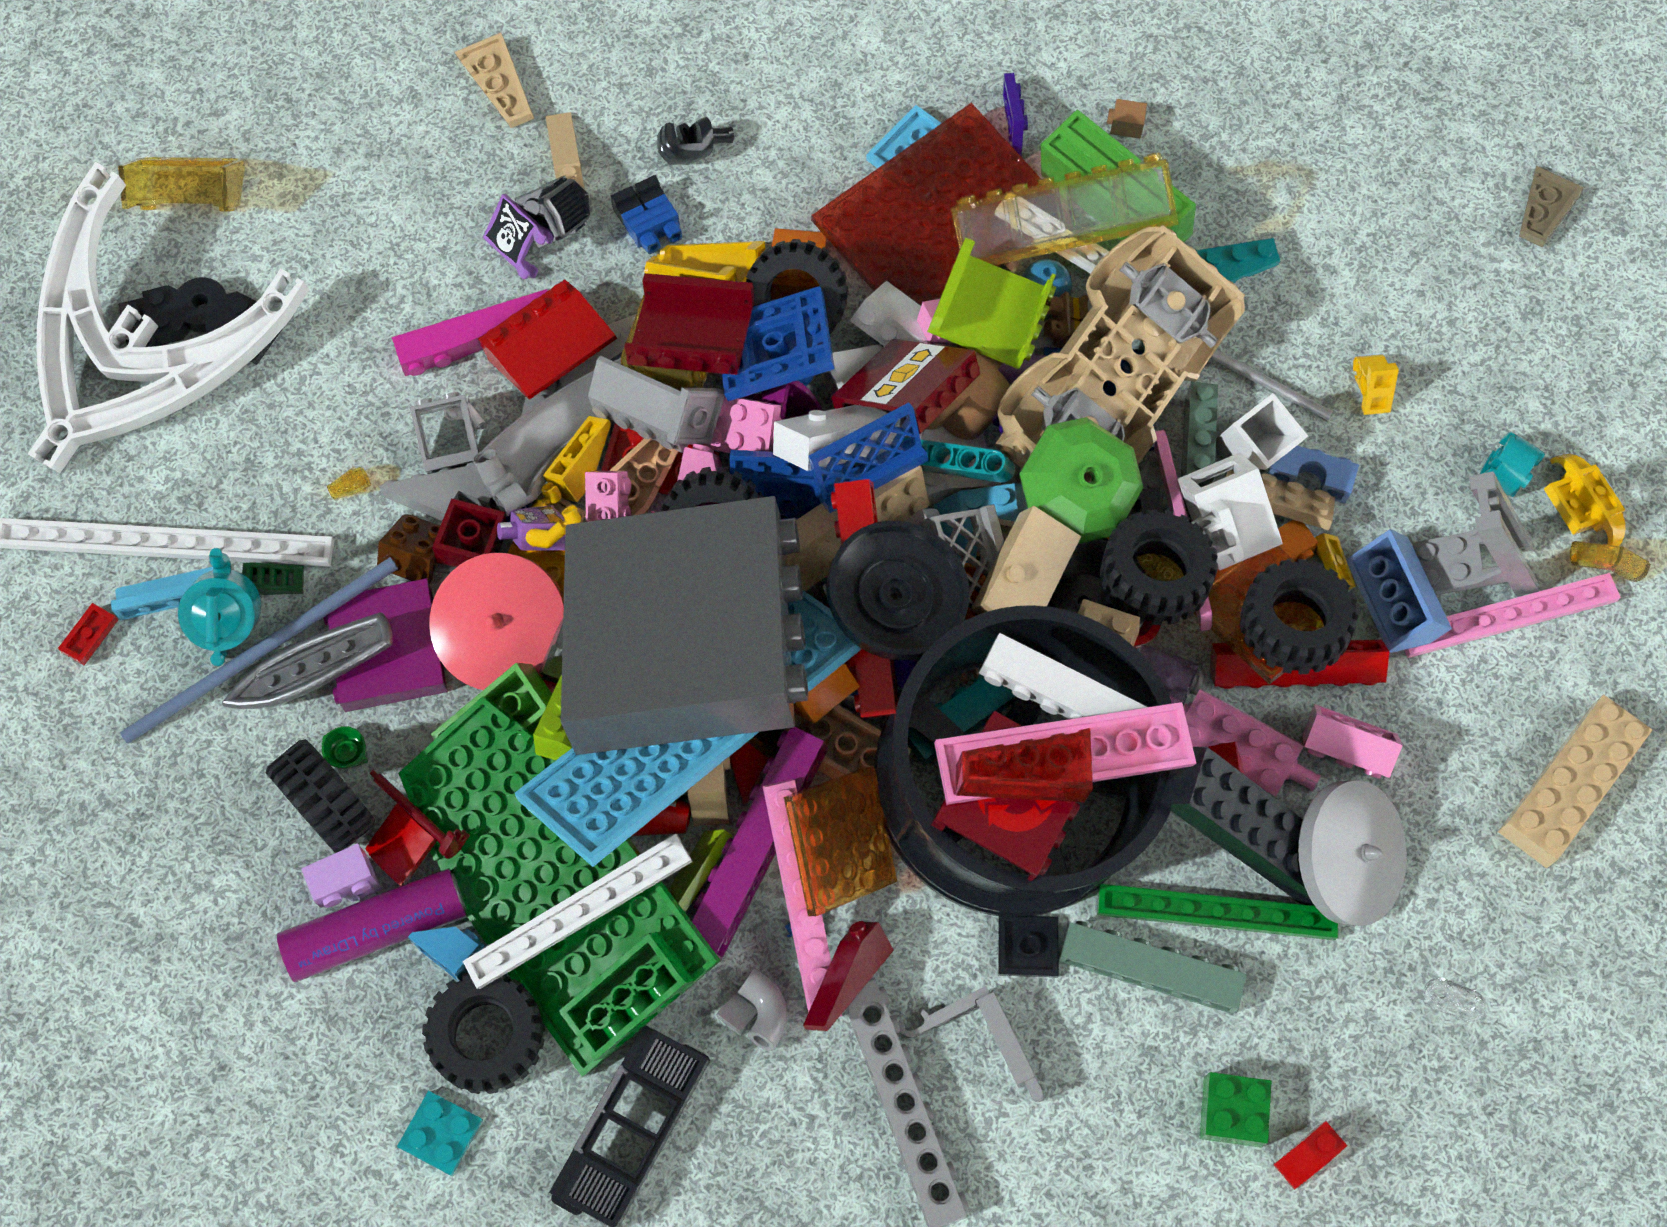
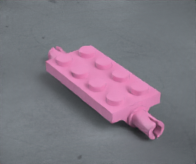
M724 397L711 443L699 445L730 453L731 450L773 452L774 422L782 420L780 418L781 405L747 398L727 401L726 397Z
M1202 689L1198 691L1192 703L1189 702V704L1169 694L1172 704L1180 702L1183 704L1192 747H1208L1219 743L1235 741L1245 776L1266 792L1276 796L1284 781H1288V779L1310 789V791L1314 790L1321 775L1298 764L1297 758L1304 747V744Z

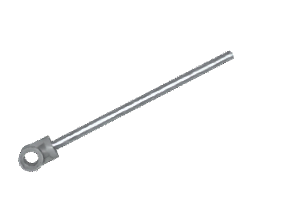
M1217 349L1210 358L1327 421L1333 412Z

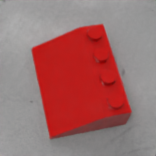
M566 279L478 338L490 363L529 400L617 339L614 332L583 295Z

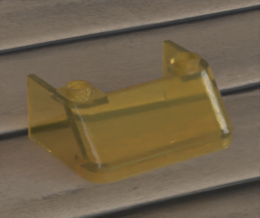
M143 157L119 165V176L126 184L121 192L122 209L140 206V210H156V205L163 203L213 204V206L219 207V211H235V207L241 203L245 172L244 159Z

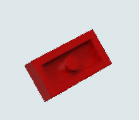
M92 603L58 647V650L85 666L118 622V618Z

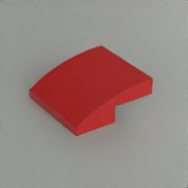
M396 804L365 850L388 876L402 886L408 883L437 840L399 804Z

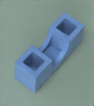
M1297 445L1268 468L1267 474H1271L1281 481L1295 482L1299 473H1313L1320 480V490L1334 496L1335 501L1345 504L1352 492L1359 464L1353 463L1344 457L1336 458L1327 455L1318 449L1310 450Z

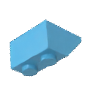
M457 927L412 932L408 936L419 951L457 981L463 979L462 974L468 973L463 961L485 947L480 942V939L467 928L464 932L460 931Z

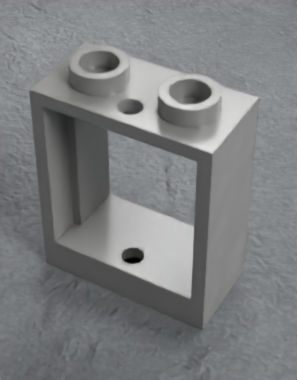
M459 392L442 395V400L433 402L432 398L415 401L416 406L410 407L424 469L427 474L438 472L444 468L465 466L472 463L474 456L479 453L467 398L465 395L459 396ZM461 407L471 450L431 459L421 415Z

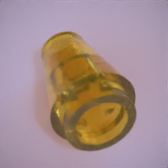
M353 466L332 483L328 484L327 489L331 497L336 500L366 492V488L371 486V482L362 466L358 468Z

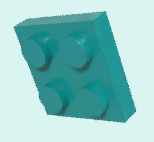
M428 1090L397 1147L442 1172L453 1176L483 1119Z

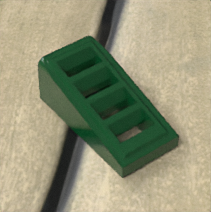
M256 562L243 563V575L253 582V575L257 574V583L253 584L256 586L259 595L303 594L304 566ZM289 573H294L293 586L288 585ZM265 574H269V584H264ZM277 574H281V585H277Z

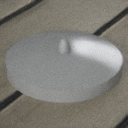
M1338 781L1324 787L1308 806L1300 830L1299 865L1305 889L1315 907L1329 920L1341 925L1364 926L1373 924L1383 918L1393 907L1404 882L1407 851L1400 817L1387 795L1378 787L1366 781Z

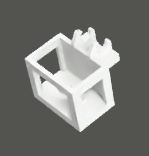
M1237 453L1177 479L1192 524L1196 522L1203 528V535L1208 534L1213 541L1211 547H1214L1217 551L1218 558L1216 562L1218 563L1219 570L1283 544L1259 469L1241 453ZM1229 470H1234L1235 474L1204 487L1198 485Z

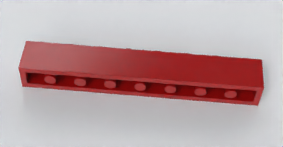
M870 479L834 484L835 492H831V502L833 509H837L838 521H834L836 537L841 538V545L854 532L878 522L874 483ZM861 649L854 655L855 666H851V674L860 686L858 688V695L854 696L856 712H861V718L895 715L899 697L894 660L882 658Z

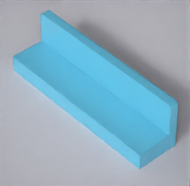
M213 567L117 588L115 590L116 600H111L112 611L120 620L178 608L180 600L187 589L198 577L212 571Z

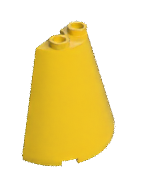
M765 241L667 245L660 250V254L646 261L644 272L649 274L746 282V276L750 268L765 251Z

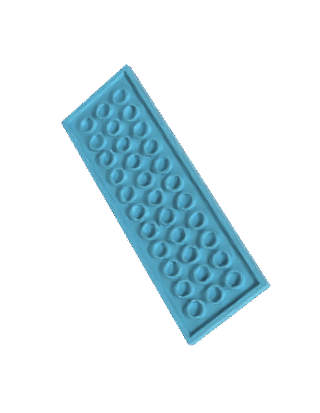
M803 591V600L788 602L789 615L801 613L806 642L805 650L791 651L792 665L804 664L809 692L862 648L853 643L842 632L828 607ZM759 732L576 755L574 749L571 748L516 791L515 796L524 807L594 867Z

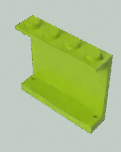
M965 237L927 332L1020 369L1023 361H1029L1034 351L1035 345H1032L1031 341H1036L1041 332L1042 326L1038 322L1039 320L1044 321L1050 306L1045 305L1046 301L1051 302L1056 287L1052 284L1056 274L1052 273L1050 279H1047L1045 286L970 256L975 241Z

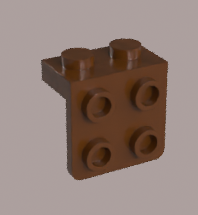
M402 515L379 541L377 565L391 557L398 567L391 574L410 581L427 579L430 584L433 580L435 562L432 546L441 525L428 522L414 515Z

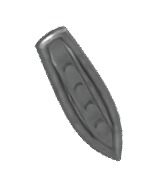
M376 613L322 632L277 652L246 674L222 701V705L237 709H258L275 706L296 699L333 681L392 646V629L388 619L383 613Z

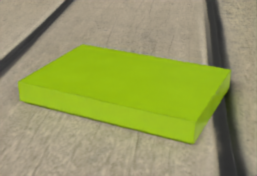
M724 829L704 831L689 855L693 862L681 868L668 889L684 912L688 910L721 857L727 840L732 838V835Z

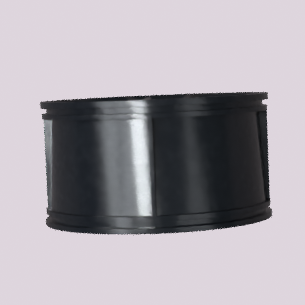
M1026 605L999 608L979 614L955 626L932 644L911 671L902 689L895 715L888 716L882 728L874 758L873 783L878 814L884 831L900 859L918 879L943 898L975 912L993 916L1020 917L1042 915L1063 909L1082 900L1099 888V885L1108 880L1111 875L1130 864L1145 851L1156 838L1171 812L1160 804L1170 770L1095 781L1088 790L1089 792L1126 796L1119 826L1110 843L1101 855L1086 869L1071 874L1068 873L1060 846L1058 849L1052 847L1048 858L1052 859L1049 868L1044 876L1038 874L1033 881L1028 880L1029 875L1006 871L980 860L956 843L964 838L963 835L947 826L941 831L931 825L934 818L926 808L917 790L911 771L908 753V728H915L933 743L937 739L966 735L953 721L931 703L930 695L954 677L970 670L981 668L999 633L1146 707L1172 704L1169 694L1154 669L1138 650L1122 636L1107 626L1072 611L1055 607ZM1015 696L1012 707L1005 717L1021 726L1033 725L1042 710L1041 704L1031 699L1023 700Z

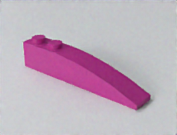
M548 290L538 291L392 337L404 375H421L427 369L446 367L453 361L483 350L478 340L479 337Z

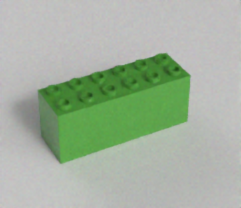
M1078 109L1041 143V175L1119 240L1122 241L1144 228L1160 227L1161 225L1173 230L1183 242L1193 235L1196 204Z

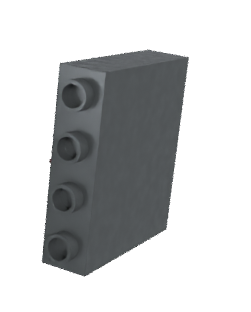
M775 496L566 525L561 724L576 755L795 727L794 702L808 701L809 694L804 664L792 665L791 651L805 650L806 642L801 613L789 615L788 602L803 600V591L798 565L786 566V554L800 553V541L795 517L781 519Z

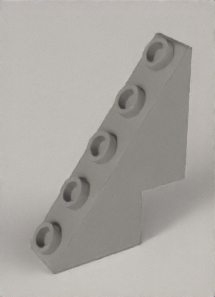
M473 462L465 467L456 469L444 468L437 473L428 475L416 474L409 479L388 480L379 486L384 498L440 521L444 518L451 498L495 509L497 505L488 487L483 483Z

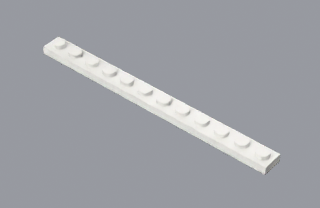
M0 518V548L210 560V551L213 548H219L222 553L228 555L230 561L331 567L334 539L330 536Z

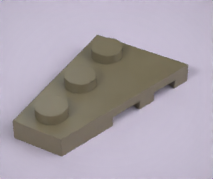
M1536 166L1519 237L1543 248L1581 196L1584 187Z

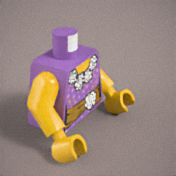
M548 482L541 488L545 497L541 501L538 499L531 508L513 510L511 512V522L498 523L497 535L499 540L512 539L520 550L524 551L565 550L566 525L580 523L581 516L575 505L565 508L562 511V515L553 505L548 506V504L557 503L561 499V492L558 487L554 486L552 482Z

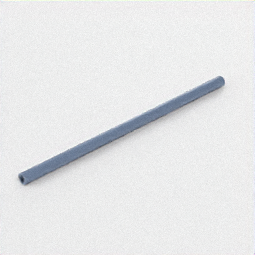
M389 557L120 732L122 738L126 743H131L398 569L397 565Z

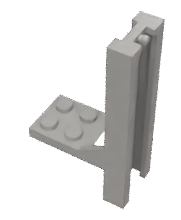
M1494 472L1469 476L1471 491L1479 503L1481 516L1475 518V529L1469 532L1412 543L1436 595L1504 582L1509 583L1516 596L1539 592L1538 581L1519 548L1525 547L1527 552L1533 551L1531 539ZM1481 544L1486 545L1498 566L1483 569L1480 552Z

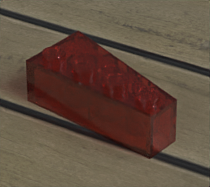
M1090 728L1081 729L1071 734H1054L1044 739L1021 740L1019 743L1004 746V744L962 751L956 763V796L1085 802L1093 790Z

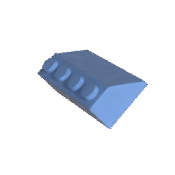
M1389 529L1346 559L1378 632L1390 653L1430 644L1452 629L1407 536Z

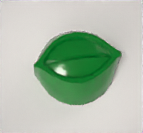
M341 726L323 736L322 755L331 766L350 769L368 763L364 737L355 728Z

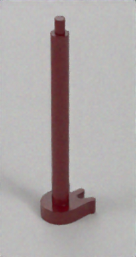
M374 770L370 772V775L374 778L373 781L441 844L439 852L445 858H452L461 850L466 840L470 837L465 830L460 831L456 829L454 833L449 830L446 835L382 774H378Z

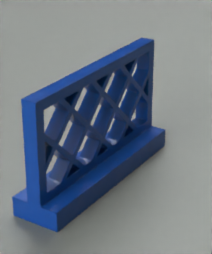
M909 402L808 455L817 486L814 489L816 497L829 513L837 510L833 509L831 502V492H835L834 484L870 479L874 483L875 490L929 461L927 452L922 448L914 408ZM907 416L901 427L895 426L899 419ZM882 430L876 441L870 440L874 432ZM891 432L897 433L891 444L885 443ZM905 436H910V437H911V438H909V439L903 441V439H904ZM857 443L851 454L844 453L848 446ZM865 446L872 447L866 457L860 456ZM880 449L886 450L885 452L877 455ZM827 457H832L826 467L819 466L818 462ZM840 459L847 460L841 470L835 469ZM855 462L862 463V464H860V465H858V466H856L855 468L852 469V467L854 466ZM830 476H835V477H836V478H834V479L828 481V479H829Z

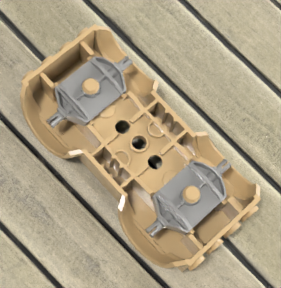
M1164 225L1144 228L1122 240L1100 260L1090 274L1086 283V290L1092 308L1060 353L1050 354L1034 363L1012 383L1004 394L998 407V418L1004 432L994 446L1022 470L1048 425L1087 417L1133 447L1137 464H1139L1157 440L1153 426L1182 382L1197 381L1200 377L1199 374L1213 353L1244 313L1245 295L1238 289L1237 285L1223 277L1215 266L1202 259L1194 248L1187 246L1177 237L1173 230L1166 228ZM1136 339L1141 340L1145 345V352L1142 355H1138L1132 350V342ZM1121 360H1125L1130 364L1131 371L1129 374L1121 369ZM1105 381H1111L1115 384L1116 394L1114 396H1108L1104 393L1103 384ZM1089 473L1084 474L1085 481L1091 482V475Z

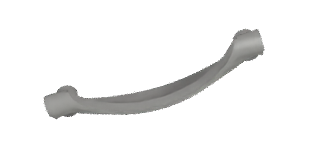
M626 356L614 361L679 391L682 388H714L713 381L707 372L627 365ZM594 371L566 385L534 406L474 456L473 463L483 483L488 487L500 510L505 512L506 517L510 516L513 510L521 509L538 498L541 488L547 482L543 477L544 473L587 417H598L592 411L593 407L588 398ZM608 419L611 422L609 429L611 430L614 428L615 422Z

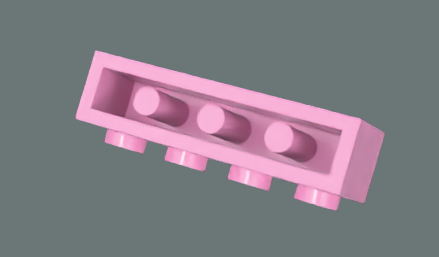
M628 471L585 472L586 522L631 516V508L628 506V495L631 491Z

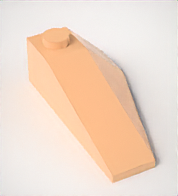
M644 438L610 470L628 471V478L631 481V491L628 495V506L631 508V516L646 514L649 511L679 451L666 449L659 442L651 438Z

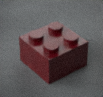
M451 498L432 546L436 561L458 567L460 564L476 556L499 553L504 540H499L497 525L498 523L507 522L505 512Z

